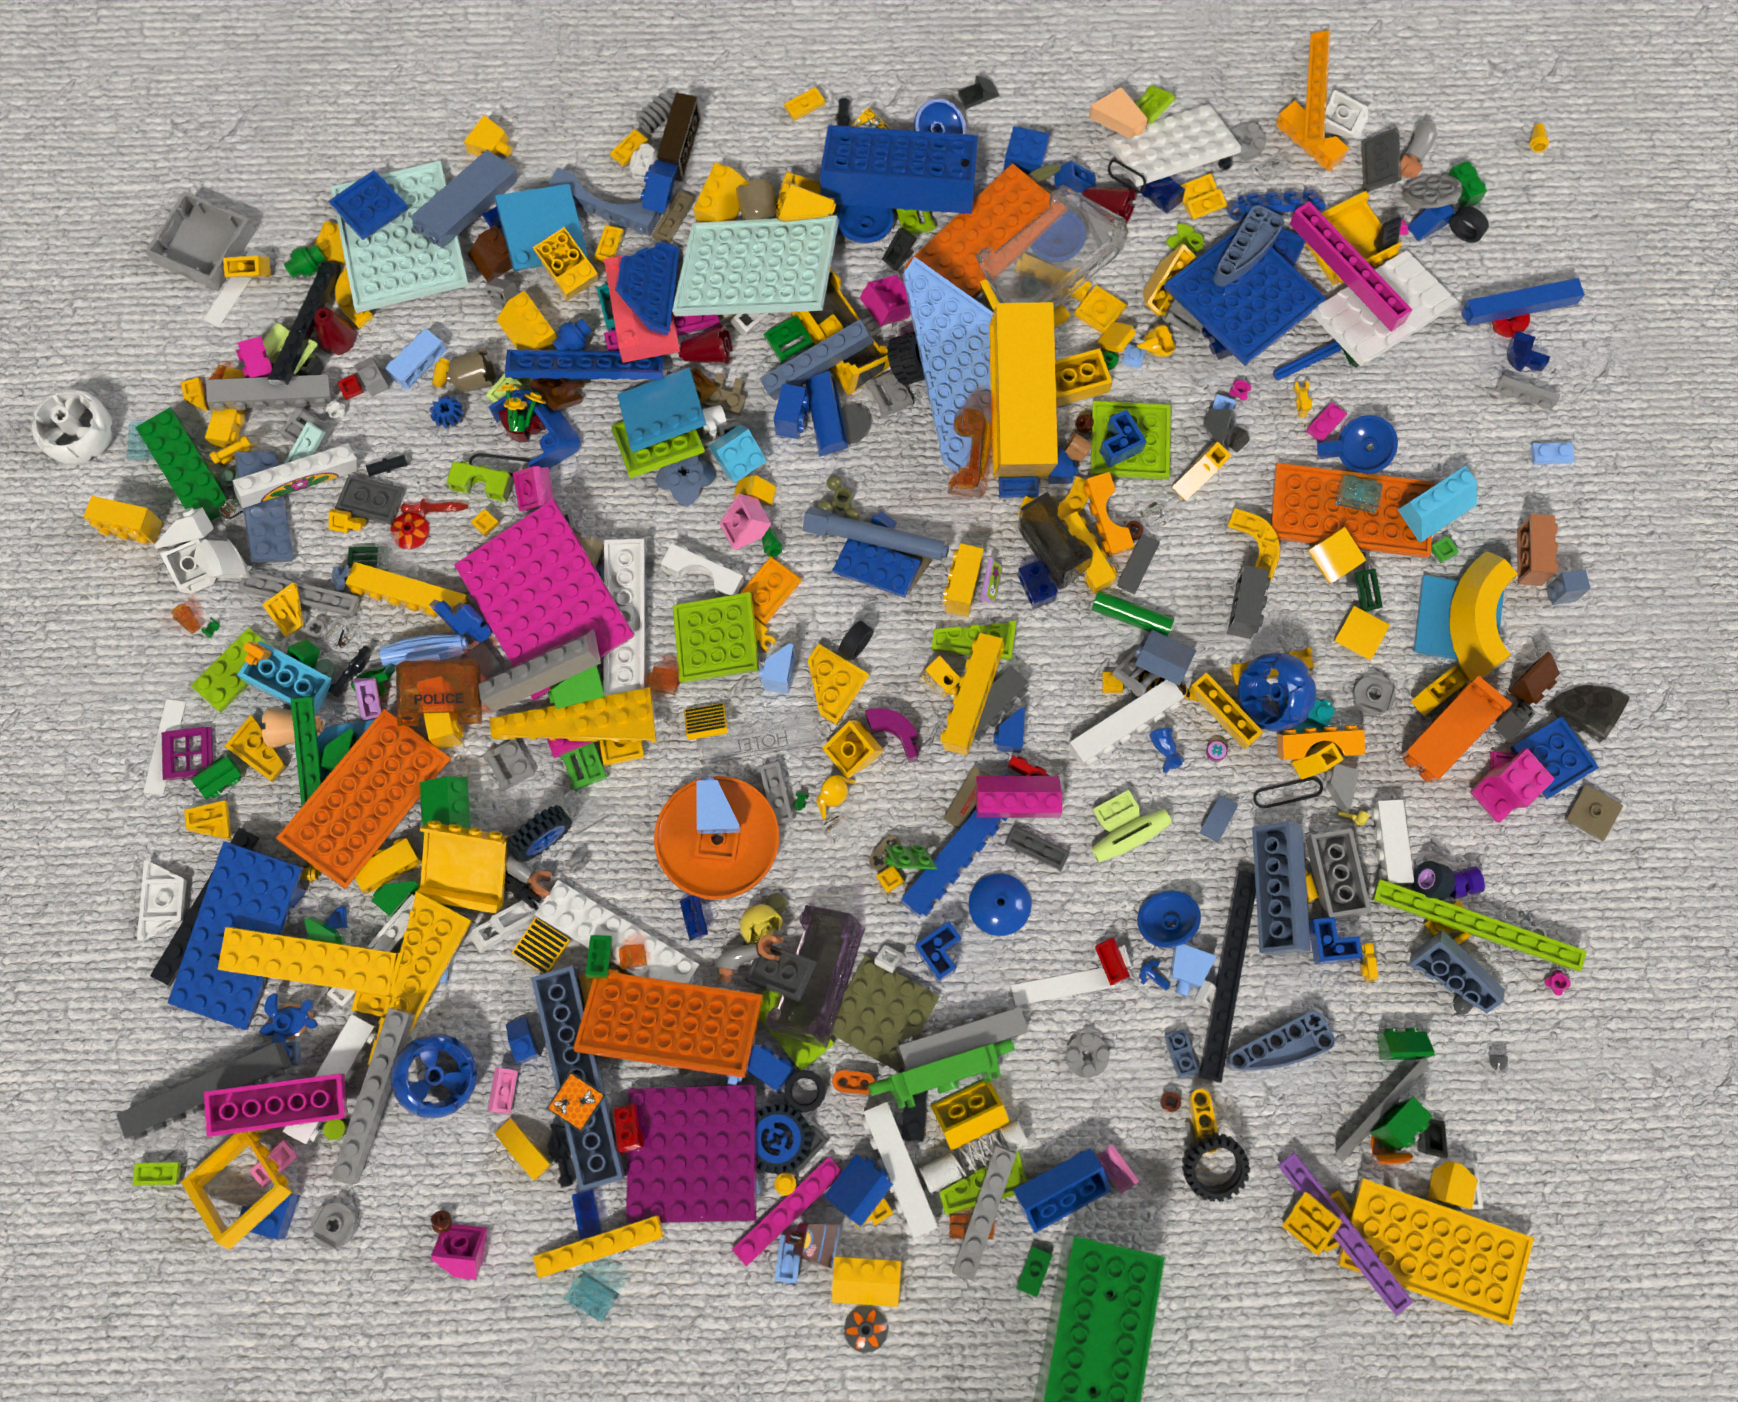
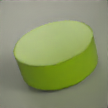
M342 1119L328 1120L323 1128L324 1135L330 1140L342 1139L347 1132L345 1121Z

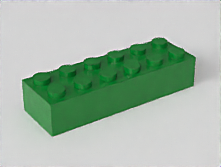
M170 407L135 427L185 510L191 507L194 509L203 507L207 517L212 521L222 515L220 508L223 504L227 506L225 508L226 511L234 508L231 506L233 505L232 502L228 499L227 494L182 421Z

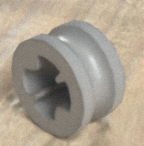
M312 620L307 625V632L312 638L318 640L327 635L328 629L321 620ZM319 626L322 629H319L320 632L316 634L313 629L316 630L315 627Z
M577 855L565 863L566 867H570L569 872L571 874L578 872L587 865L585 861H582V855Z

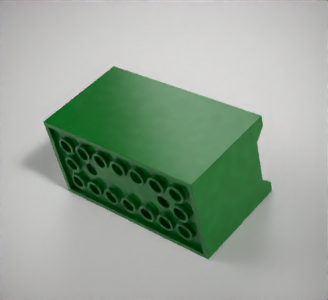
M1064 1234L1033 1402H1141L1165 1257ZM1108 1290L1113 1292L1112 1297L1107 1296ZM1091 1387L1096 1388L1094 1394H1091L1089 1391Z

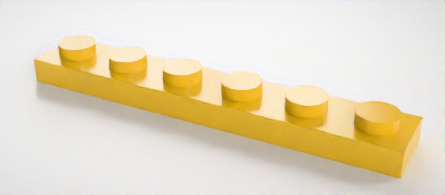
M655 1216L533 1256L539 1279L665 1237L660 1218Z

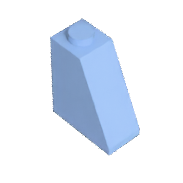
M704 777L702 780L696 781L698 833H741L739 823L718 780H714L712 777Z

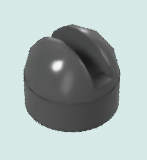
M1458 996L1453 1006L1458 1014L1464 1015L1468 1014L1474 1005Z
M1490 1055V1065L1493 1069L1497 1070L1498 1065L1500 1071L1507 1067L1508 1056Z

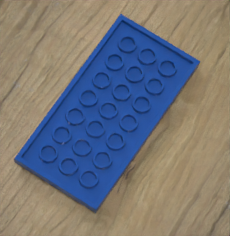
M223 841L167 1004L243 1030H248L266 977L218 970L225 927L281 935L304 867Z

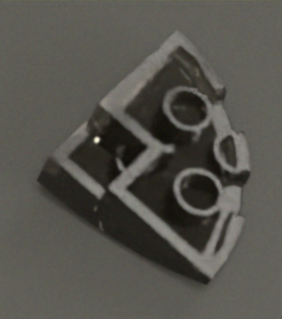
M1583 685L1562 692L1551 700L1544 709L1556 718L1563 717L1578 733L1583 731L1600 743L1607 738L1615 726L1630 697L1610 687Z

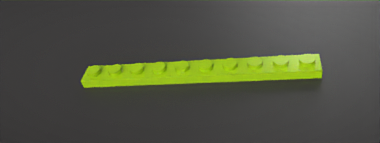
M1381 879L1377 881L1372 898L1375 902L1577 972L1582 971L1587 953L1586 950L1436 898H1427L1424 894Z

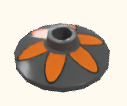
M869 1306L858 1307L849 1314L845 1321V1338L848 1344L856 1351L863 1353L874 1352L883 1345L887 1338V1321L876 1308ZM863 1326H869L870 1332L868 1334L862 1333L861 1329Z

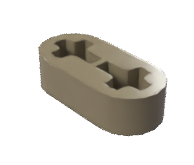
M893 835L887 836L871 854L869 864L873 870L883 871L888 866V864H885V857L889 856V854L886 852L885 846H888V841L890 843L895 841V845H901L898 837ZM884 854L885 857L882 859L883 865L878 864L875 866L874 858L879 859Z

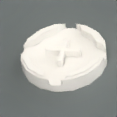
M647 143L641 144L639 146L641 148L634 151L630 160L632 177L640 182H644L649 165H653L657 159L658 151L656 147Z

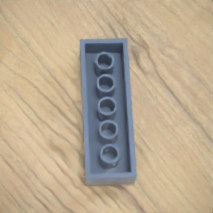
M1288 821L1252 827L1259 951L1269 955L1311 951L1302 825Z

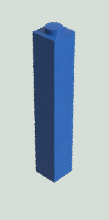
M1579 278L1470 299L1463 306L1461 315L1466 321L1467 326L1577 305L1585 294Z

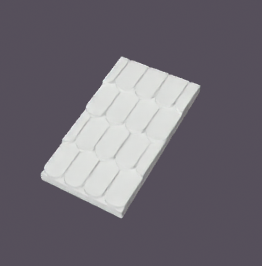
M1407 250L1375 269L1412 309L1406 322L1392 332L1349 287L1344 288L1338 294L1322 302L1311 313L1361 367L1448 312L1458 303Z

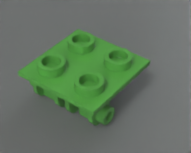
M885 846L889 856L885 857V864H888L890 867L937 869L928 852L922 846Z

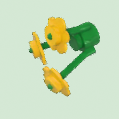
M509 383L501 385L502 389H497V391H506L507 400H505L504 407L508 408L509 430L524 432L525 426L529 427L536 402L546 404V401L541 400L542 396L538 392H531L530 395L525 394L524 396L531 399L532 402L524 419V415L517 414V409H524L527 403L519 398H511L510 390L520 389L514 388L513 384Z

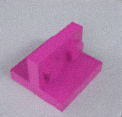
M532 466L513 472L519 512L540 508L550 500H554L548 467Z

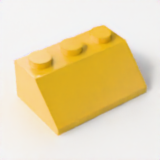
M715 162L693 208L695 221H735L740 212L736 188L740 184H742V187L749 185V182L733 168Z
M525 290L508 300L496 321L517 350H550L555 347L552 343L557 338L555 332Z
M984 1080L930 1105L951 1151L1010 1123L1004 1105L991 1082L985 1084Z
M834 1256L832 1303L898 1307L901 1260Z

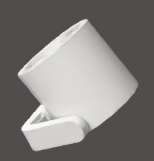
M721 405L702 409L707 425L700 427V432L709 444L716 441L717 432L719 431L718 426L726 424L725 414Z

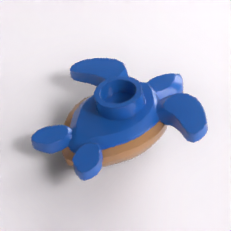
M274 993L267 998L264 1006L265 1013L273 1019V1022L264 1024L259 1032L264 1036L275 1034L272 1044L284 1043L289 1055L290 1050L285 1043V1039L296 1038L307 1028L315 1029L318 1026L317 1021L313 1019L312 1011H310L313 1008V1001L306 1000L302 1006L287 1004L278 1009V994Z

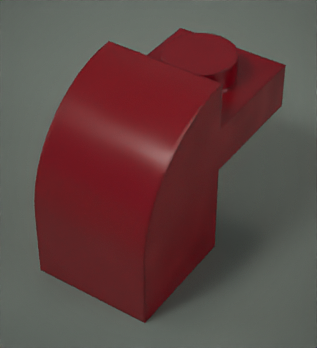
M508 409L499 411L501 423L507 435L514 441L528 442V434L535 435L545 430V426L540 418L534 416L530 418L529 427L525 426L524 432L510 431Z

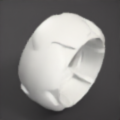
M64 389L62 390L63 393L47 396L34 411L35 419L31 423L32 434L38 447L49 457L64 464H84L92 457L100 456L106 450L112 438L111 427L113 422L109 411L97 398L81 390ZM85 409H88L93 414V418L90 420V428L82 427L81 422L78 420ZM64 433L68 435L77 434L79 438L78 441L75 440L68 445H57L55 443Z

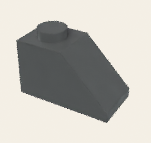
M1209 409L1208 415L1204 418V428H1206L1209 437L1214 443L1219 442L1228 450L1236 423L1233 411Z

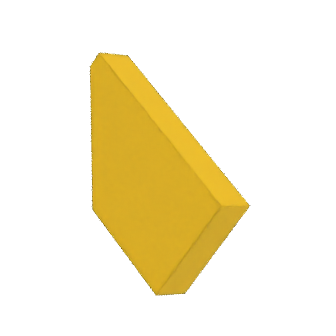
M200 377L180 382L184 400L205 412L209 411Z

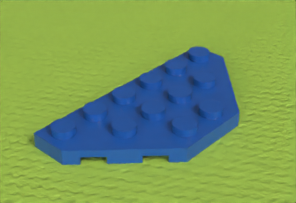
M660 242L650 249L647 247L636 251L632 256L628 257L626 255L621 257L615 291L648 330L668 336L680 247Z

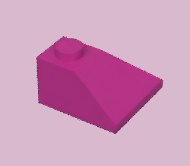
M452 1224V1227L447 1232L439 1234L431 1254V1259L454 1278L476 1280L482 1265L487 1228Z

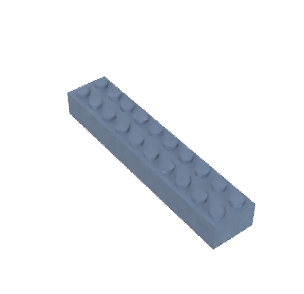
M574 966L531 977L557 1092L571 1072L605 1095L582 1131L564 1120L579 1190L587 1191L625 1180L626 1175L621 1154L617 1150L615 1128L598 1056L574 1051V1044L585 1009L577 969Z

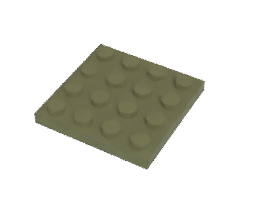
M865 955L824 1031L899 1073L902 1064L896 1047L901 1045L900 1041L913 1037V1041L917 1040L940 996L895 971L891 973L875 965V960Z

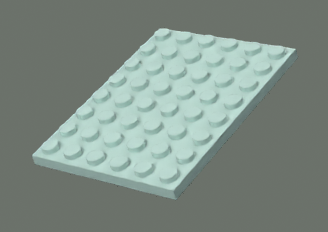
M441 160L380 175L407 204L409 209L363 241L336 212L356 313L469 286L458 235L442 249L438 245L432 244L424 235L418 234L412 225V215L447 185ZM357 181L332 186L333 197Z
M837 215L792 222H782L777 219L692 223L672 309L674 316L823 311L839 222Z

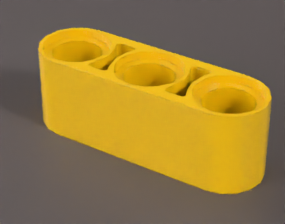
M1205 1089L1192 1091L1188 1096V1104L1195 1140L1199 1136L1203 1139L1204 1134L1212 1136V1133H1218L1209 1092ZM1197 1093L1202 1094L1204 1097L1202 1105H1198L1194 1100ZM1201 1115L1208 1118L1209 1123L1207 1127H1202L1199 1124V1117ZM1217 1148V1149L1209 1150V1151L1206 1152V1153L1208 1154V1153L1216 1152V1151L1218 1150V1148Z

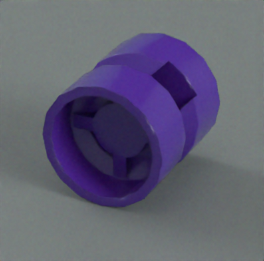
M1477 866L1464 868L1462 872L1459 870L1453 871L1455 886L1450 894L1453 899L1465 897L1468 893L1474 895L1484 892V878Z

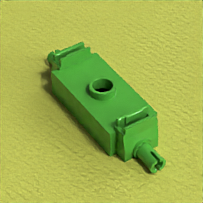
M1012 1039L973 1049L868 1084V1089L871 1096L890 1091L895 1098L898 1109L906 1106L905 1101L908 1108H912L915 1106L913 1095L935 1088L938 1089L939 1094L959 1088L957 1081L978 1074L982 1075L985 1084L991 1082L992 1078L1000 1077L1001 1073L997 1056L1014 1051V1044Z

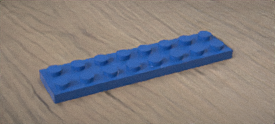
M507 350L505 378L663 379V355L623 363L620 351Z

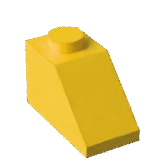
M244 256L223 258L224 274L227 278L271 277L270 257Z

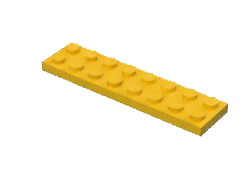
M225 927L218 970L389 996L392 984L390 982L398 953Z

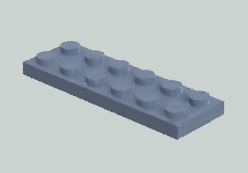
M235 452L234 454L238 478L278 466L276 452ZM283 495L243 508L252 563L292 562L294 556Z

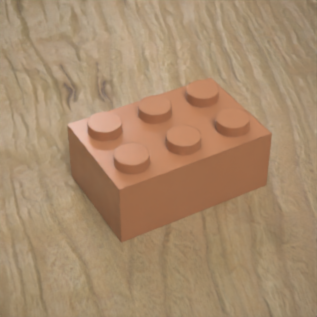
M1530 514L1517 528L1518 584L1542 586L1558 571V561H1556L1558 542H1556L1555 537L1558 531V524L1555 523V516Z

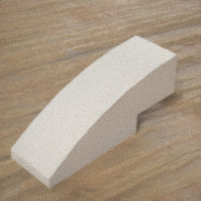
M521 900L495 914L484 924L472 929L469 937L479 952L482 953L533 920L536 910Z

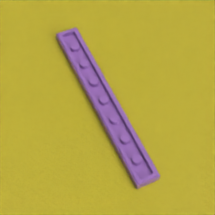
M1293 1152L1277 1166L1301 1196L1307 1191L1343 1221L1333 1237L1392 1312L1397 1316L1414 1303L1297 1154Z

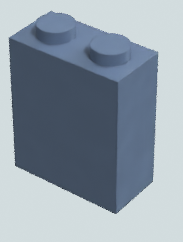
M1152 630L1149 637L1144 636L1135 654L1138 659L1135 665L1180 686L1196 650Z

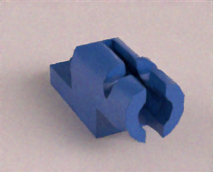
M435 599L429 604L456 634L463 635L467 633L477 642L481 643L493 632L488 623L482 622L483 618L471 605L460 602L452 609L444 600L438 601Z

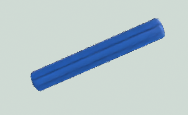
M1337 341L1331 342L1274 370L1273 376L1275 380L1279 381L1341 351L1342 348Z

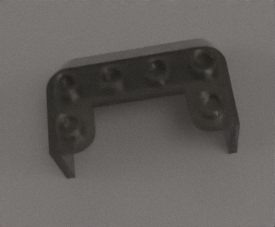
M1046 492L1020 508L1018 529L1055 585L1062 590L1090 567L1093 552L1089 545L1079 543L1077 537L1070 534L1065 520H1061L1057 515V507H1059L1057 499L1054 496L1051 497Z

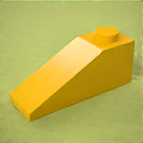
M1455 665L1410 702L1425 717L1469 680L1459 667Z

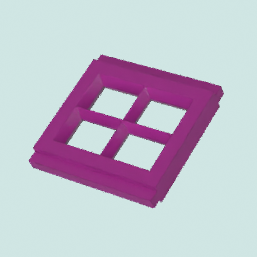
M212 727L161 732L163 780L191 778L213 763ZM200 735L201 750L190 751L189 737ZM185 737V752L174 753V738ZM201 754V769L190 770V755ZM186 756L185 771L175 772L174 757Z

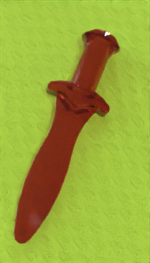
M423 498L420 504L407 505L403 503L400 509L404 515L411 512H420L422 517L425 518V514L430 512H457L467 509L468 505L457 502L431 504L425 502Z

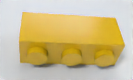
M398 839L393 842V846L386 850L381 849L374 854V857L367 862L355 877L362 892L368 895L422 864L419 854L409 839Z

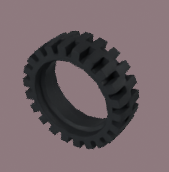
M1212 1133V1136L1204 1134L1203 1139L1200 1136L1196 1138L1197 1143L1191 1142L1189 1145L1190 1150L1186 1149L1184 1152L1186 1157L1182 1159V1171L1194 1193L1198 1196L1200 1195L1202 1199L1207 1200L1208 1198L1212 1202H1215V1199L1222 1202L1224 1197L1229 1200L1232 1198L1231 1194L1233 1193L1238 1195L1240 1193L1238 1189H1244L1246 1186L1244 1181L1248 1182L1249 1176L1247 1173H1250L1249 1159L1239 1143L1232 1137L1222 1133L1221 1136L1218 1133ZM1212 1149H1227L1233 1153L1236 1159V1169L1231 1178L1223 1184L1208 1186L1200 1182L1196 1177L1195 1168L1201 1156Z

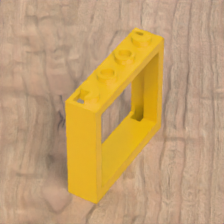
M254 1132L233 1134L181 1181L182 1186L215 1242L229 1250L292 1193L288 1186L289 1180L278 1171L280 1166L269 1157L271 1152L264 1144L260 1143V1135ZM250 1146L275 1186L227 1228L203 1187Z

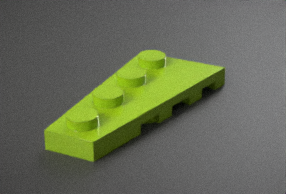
M1016 620L1009 621L1008 623L997 622L989 625L979 626L978 624L971 625V627L959 626L934 629L931 651L972 656L973 641L978 639L979 633L1003 638L1004 650L1000 660L1011 661Z
M1019 1151L1016 1152L1017 1155L1001 1200L1014 1197L1013 1190L1022 1183H1027ZM988 1166L979 1169L969 1177L939 1192L945 1216L974 1208Z

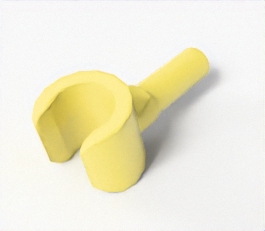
M1342 811L1338 812V816L1354 820L1360 826L1365 825L1369 818V814L1364 811H1359L1357 816Z

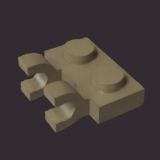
M717 373L715 378L717 390L703 402V406L713 407L721 405L724 412L740 416L746 400L745 395H741L745 386L743 379L735 378L733 391L730 392L723 390L726 383L725 375Z

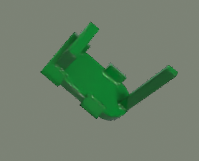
M212 617L210 619L213 622H209V626L206 629H201L209 638L219 629V623Z
M797 792V800L794 801L793 805H795L797 811H801L805 808V799H808L809 795Z

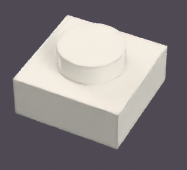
M884 945L876 956L874 964L893 973L901 962L903 954Z
M1204 980L1201 987L1197 990L1195 1000L1203 1007L1211 1009L1216 987L1211 982Z

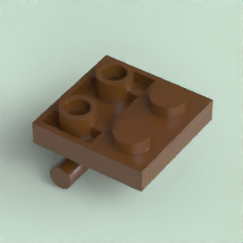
M565 378L533 379L529 385L542 396V399L554 411L581 404L584 399L576 391L584 387L583 381L568 382Z

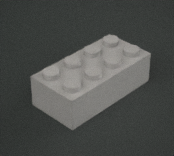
M1352 828L1310 835L1305 841L1323 918L1335 917L1336 920L1369 913L1371 907Z

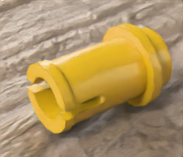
M313 866L304 868L299 881L309 880L314 882L318 880L319 870Z

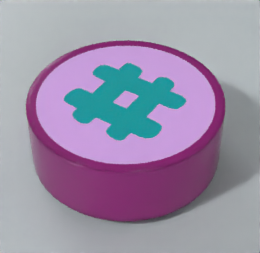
M1219 740L1210 742L1206 748L1207 757L1214 762L1222 761L1228 752L1225 743Z

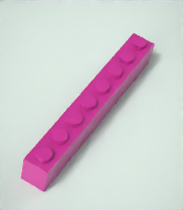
M1309 201L1295 210L1289 223L1292 228L1391 332L1405 323L1412 312L1409 305Z

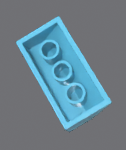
M1464 466L1398 509L1419 543L1477 505V481L1467 466Z
M259 640V645L272 652L269 659L259 660L257 665H250L245 662L237 674L239 678L290 707L291 699L313 697L315 715H317L325 702L332 679Z

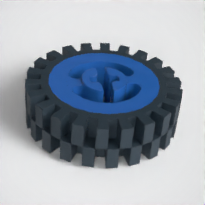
M560 805L551 806L547 810H542L541 814L537 813L534 815L533 819H528V823L522 824L520 826L521 829L514 832L515 835L510 837L511 840L508 841V847L519 861H528L530 858H535L537 854L538 856L542 854L544 850L547 851L551 845L557 843V840H561L563 838L562 835L568 832L573 822Z
M774 1104L761 1108L762 1110L756 1112V1167L772 1174L789 1173L798 1168L810 1153V1147L812 1146L810 1126L805 1117L790 1106ZM782 1123L791 1129L793 1144L790 1149H786L789 1140L786 1136L781 1139L782 1144L773 1143L770 1145L772 1148L780 1150L778 1156L771 1155L764 1148L763 1135L767 1129L770 1130L767 1137L768 1142L775 1139V1134L779 1136L784 1135L785 1131L776 1129V1124Z

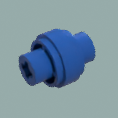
M582 318L575 324L571 321L565 322L557 331L560 336L552 341L557 350L581 351L586 347L587 341L585 338L593 331Z

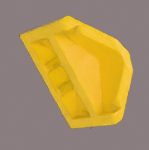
M1448 1161L1433 1169L1427 1198L1472 1210L1478 1179L1463 1164Z

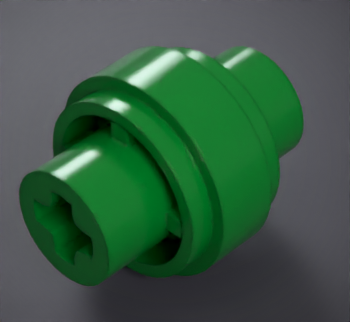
M317 244L309 249L305 245H300L292 250L290 254L291 259L285 262L284 266L293 279L301 274L305 278L307 276L311 277L320 269L319 263L326 260V257Z

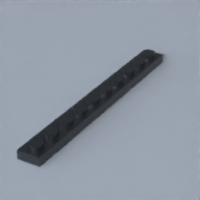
M1243 870L1236 871L1215 985L1216 991L1214 992L1198 1077L1217 1083H1222L1256 895L1255 874Z

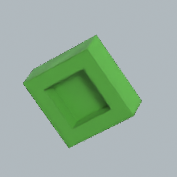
M1448 536L1431 545V551L1440 564L1459 553Z

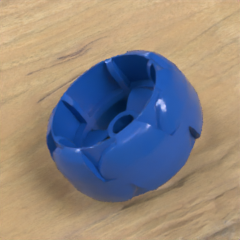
M1276 652L1260 655L1248 663L1249 667L1242 672L1239 679L1238 697L1241 700L1242 710L1259 728L1271 732H1280L1296 728L1307 720L1309 711L1315 706L1316 685L1308 672L1309 668L1302 660L1287 653ZM1271 669H1276L1279 672L1277 683L1270 684L1266 681L1267 676L1271 673ZM1267 695L1272 700L1279 701V715L1271 708Z
M428 1034L409 1042L397 1055L391 1071V1085L399 1104L411 1114L423 1118H441L458 1111L472 1096L477 1081V1071L472 1053L460 1040L446 1034ZM438 1051L450 1054L457 1062V1071L459 1072L444 1074L443 1070L436 1066ZM420 1056V1059L427 1068L419 1072L418 1082L411 1084V1081H408L409 1068L413 1060ZM433 1074L434 1078L429 1080L428 1075ZM441 1083L447 1089L454 1092L441 1102L431 1103L424 1101L430 1087Z

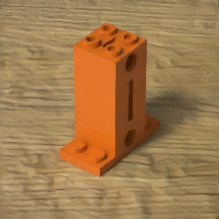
M1478 675L1460 690V693L1401 754L1404 757L1403 762L1410 768L1415 767L1419 770V776L1426 782L1431 781L1433 783L1438 781L1512 703Z

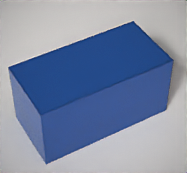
M1342 440L1317 443V455L1320 459L1345 456L1344 443Z

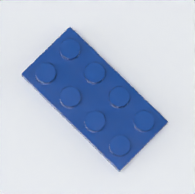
M847 539L832 571L834 574L905 598L921 562L920 560L876 545Z

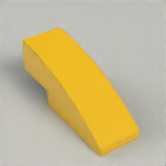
M512 1118L495 1132V1135L533 1181H537L553 1166L538 1146Z

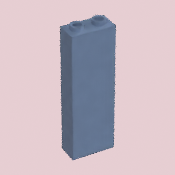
M487 149L412 215L413 229L418 234L427 237L432 244H436L443 249L495 202V195L504 194L517 182L516 169Z

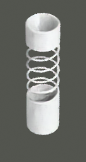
M1017 1120L999 1129L1003 1148H1006V1144L1009 1150L1017 1152L1029 1145ZM989 1133V1140L992 1150H994V1146L992 1143L991 1136L995 1139L997 1144L1000 1147H1002L997 1138L992 1133ZM979 1138V1146L983 1158L973 1144L969 1143L968 1145L973 1164L963 1149H958L963 1169L951 1153L919 1167L931 1194L934 1191L936 1192V1190L938 1191V1189L940 1190V1188L942 1189V1187L944 1188L962 1179L959 1169L967 1177L960 1150L974 1171L977 1172V1167L971 1146L983 1164L987 1166L981 1141L991 1155L992 1151L982 1138Z

